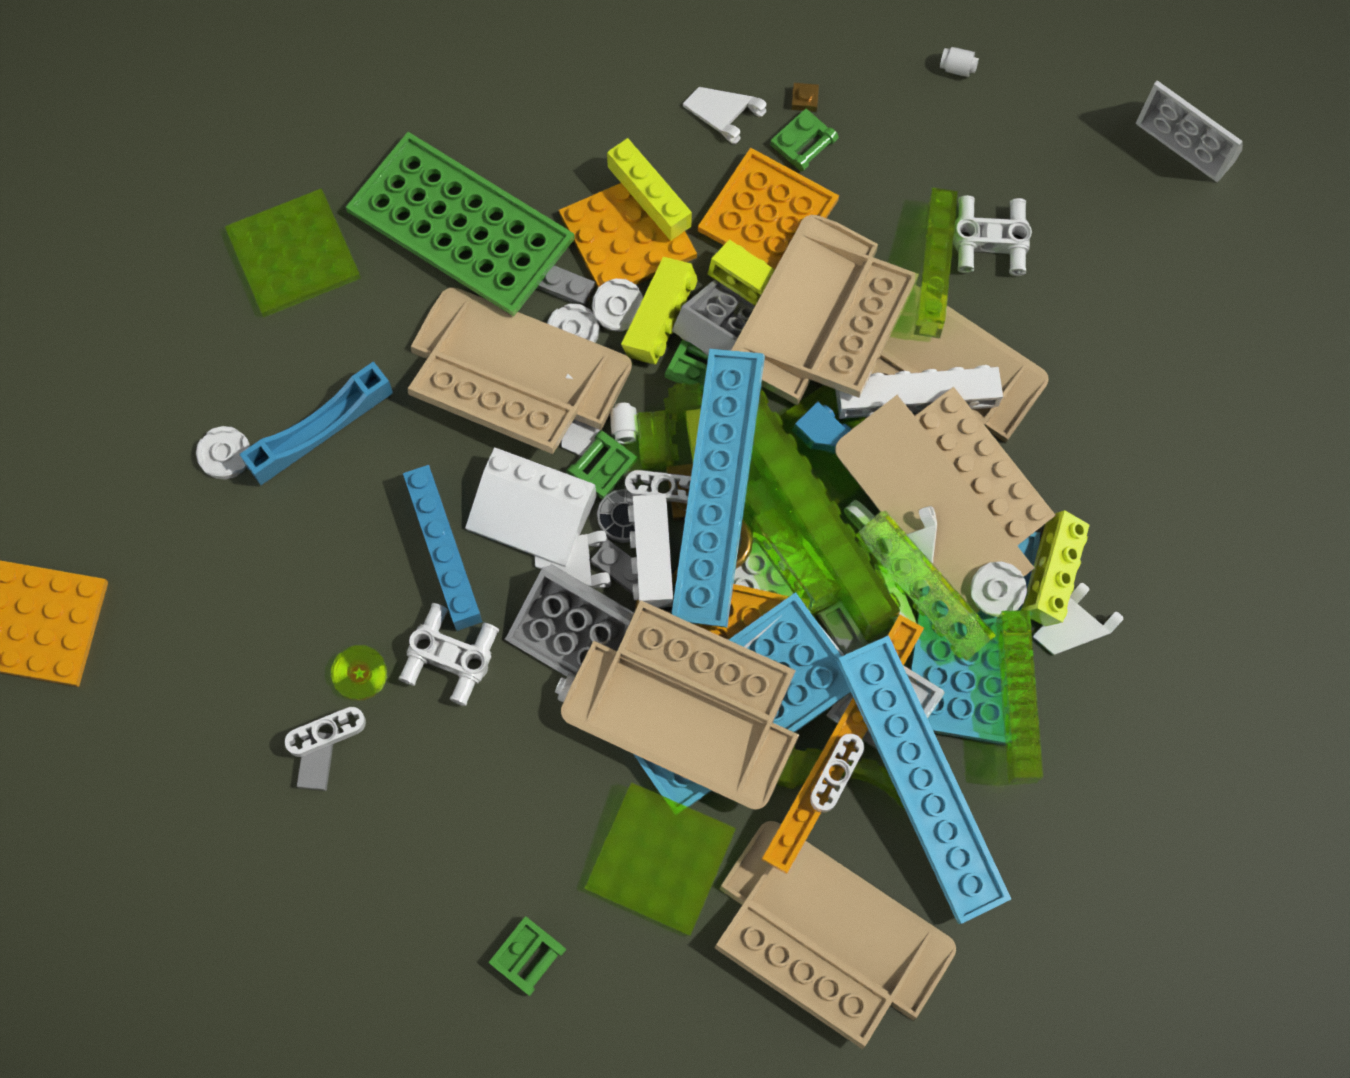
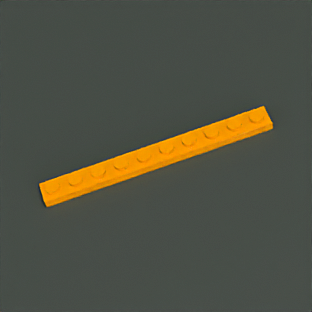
M899 614L888 635L902 665H904L924 627ZM854 698L850 701L761 859L785 874L788 873L821 814L811 805L810 796L839 740L846 734H855L862 740L868 730ZM850 741L849 744L843 743V746L846 747L842 758L836 755L835 758L847 762L851 752L856 751L854 748L856 743ZM834 765L829 769V775L833 780L839 781L845 770L839 765ZM825 780L822 781V784L827 785L824 793L816 794L820 799V805H824L829 800L828 795L832 788L835 789Z

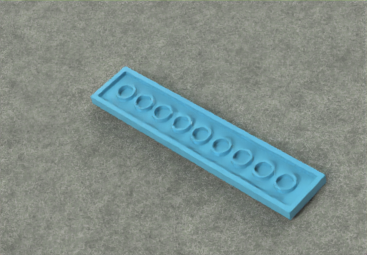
M709 349L672 615L692 624L724 628L728 626L765 355L763 353Z
M889 635L837 658L836 661L957 923L962 924L1011 900Z

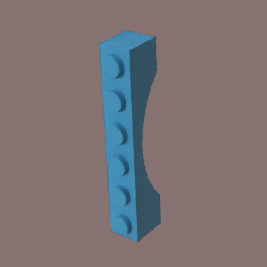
M373 361L351 376L337 394L312 415L282 432L262 438L239 455L259 484L262 485L393 394L390 382Z
M817 402L795 423L792 431L810 449L836 454L835 447L837 442L852 429L846 424L841 425L834 418L835 414L828 406H822Z
M426 465L403 473L456 631L482 623L481 615L430 466Z

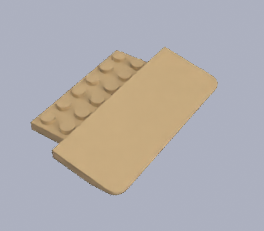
M818 215L806 216L801 221L731 351L763 353L765 360L761 386L796 405L799 404L810 380L860 398L917 283L919 274L874 258L878 244L851 229Z
M915 285L871 373L895 375L900 371L921 373L927 369L948 371L954 367H962L964 370L975 369L981 365H988L990 368L999 367L1003 393L999 407L972 410L989 432L1005 443L1048 384V375L1044 369L917 285Z
M448 288L441 293L431 308L411 345V352L427 360L408 387V395L553 454L574 419L599 430L602 429L631 372L632 362L628 356L522 313L517 312L515 316H512L490 301L462 289ZM567 374H569L573 379L566 378Z
M954 386L916 416L912 414L901 398L896 395L837 442L835 447L837 457L900 537L924 529L925 526L920 518L919 510L928 506L933 507L937 519V531L931 577L960 613L973 615L980 611L971 597L970 589L973 576L980 567L990 562L1002 561L1015 566L1021 571L1023 577L1034 569V566L1022 553L1018 545L1056 515Z
M641 600L618 651L593 641L561 707L562 717L567 723L751 809H760L769 802L799 737V734L773 723L796 670Z
M767 821L760 826L719 889L740 903L742 907L716 944L715 949L861 1049L868 1043L890 1005L914 1021L956 953L954 941L948 935L807 841L803 844L787 874L764 862L761 859L781 826L778 822Z

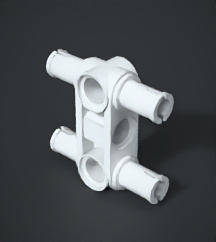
M968 195L959 197V217L955 221V233L953 236V244L958 251L957 270L961 273H971L974 271V252L1010 254L1009 273L1013 276L1025 275L1026 254L1030 250V237L1032 234L1031 227L1026 220V200L1016 198L1010 201L1009 220L975 218V198ZM961 232H967L971 236H964ZM1013 235H1019L1022 239H1016Z
M432 603L424 624H420L417 630L410 636V645L407 650L408 660L398 679L406 684L415 686L423 664L427 663L457 674L460 678L450 700L459 705L466 706L474 685L481 682L482 677L488 671V663L492 657L490 649L499 629L491 624L483 623L475 644L463 643L440 634L439 629L448 609L442 605ZM428 639L431 642L426 649H418L417 644L420 640ZM473 659L482 661L481 666L475 670L469 669L467 667L468 663Z

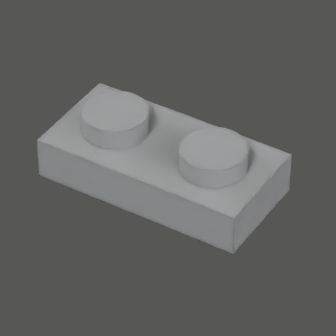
M553 266L537 289L574 304L586 306L595 287V282Z
M607 540L593 556L591 563L603 573H609L611 579L634 595L633 584H638V574H632V557Z

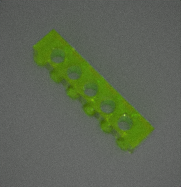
M886 510L878 513L855 534L859 539V546L866 553L869 554L871 552L878 560L876 564L879 569L893 577L896 581L894 583L896 588L903 595L908 594L914 601L913 606L920 615H926L933 623L931 625L933 630L952 644L950 648L958 658L961 659L963 657L968 661L996 637L995 633ZM883 538L891 541V552L883 550L881 546ZM901 559H905L910 563L911 569L909 573L901 570ZM919 580H924L928 583V594H924L918 589ZM938 601H942L947 605L948 613L946 615L940 614L937 611L936 604ZM956 622L963 623L966 626L967 633L965 636H961L955 631Z
M1030 610L1001 611L996 619L1008 784H1036L1043 778Z

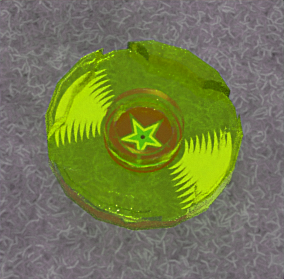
M354 645L336 656L331 666V679L336 690L343 697L353 701H364L374 697L383 689L387 680V667L383 657L375 649L366 645Z

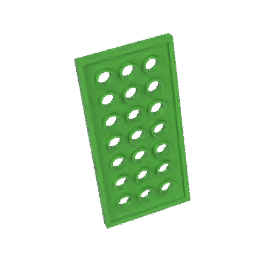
M410 132L405 134L346 206L347 212L512 316L516 315L545 278L548 271L552 269L575 239L573 232ZM417 161L420 163L417 169L411 170L407 168L410 162ZM432 174H439L441 176L437 182H429L427 180ZM397 180L405 182L404 186L398 189L393 188L392 184ZM452 187H460L462 189L457 195L448 193ZM416 193L426 195L421 201L412 200ZM381 199L389 200V204L386 207L380 208L376 206V203ZM479 199L482 201L481 206L477 208L469 206L472 200ZM436 206L446 207L445 212L442 214L432 212ZM401 212H408L410 214L409 218L403 221L398 220L396 217ZM494 212L503 214V217L498 221H493L489 218ZM463 218L467 220L463 227L453 225L457 219ZM421 225H429L431 227L427 233L417 232ZM515 225L524 227V230L519 234H514L510 231ZM484 231L488 233V236L484 240H477L474 238L475 234ZM446 237L452 240L448 246L442 247L438 245V241ZM536 238L545 240L544 245L540 247L533 246L531 242ZM500 244L509 246L505 253H497L495 251V248ZM467 250L473 253L469 259L463 260L459 258V254L462 251ZM521 257H526L530 260L526 266H518L516 261ZM483 264L494 266L492 271L488 273H483L479 270ZM505 277L515 279L514 283L510 286L502 285L501 280Z

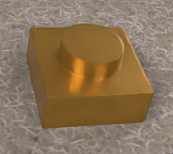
M794 83L792 110L803 111L807 109L810 112H817L819 85Z

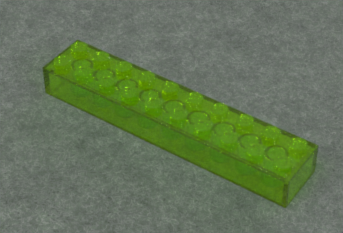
M760 389L751 461L814 559L817 560V564L866 640H869L894 625L900 613L899 608L901 604L893 592L889 594L884 586L886 581L882 573L878 569L874 570L869 563L871 558L867 550L863 546L859 547L856 543L854 530L848 523H843L839 516L841 515L839 507L833 500L829 501L825 495L826 488L819 478H814L810 472L812 467L808 459L804 455H799L796 450L797 443L790 433H785L781 427L783 422L776 411L772 412L767 405L769 403L764 391Z

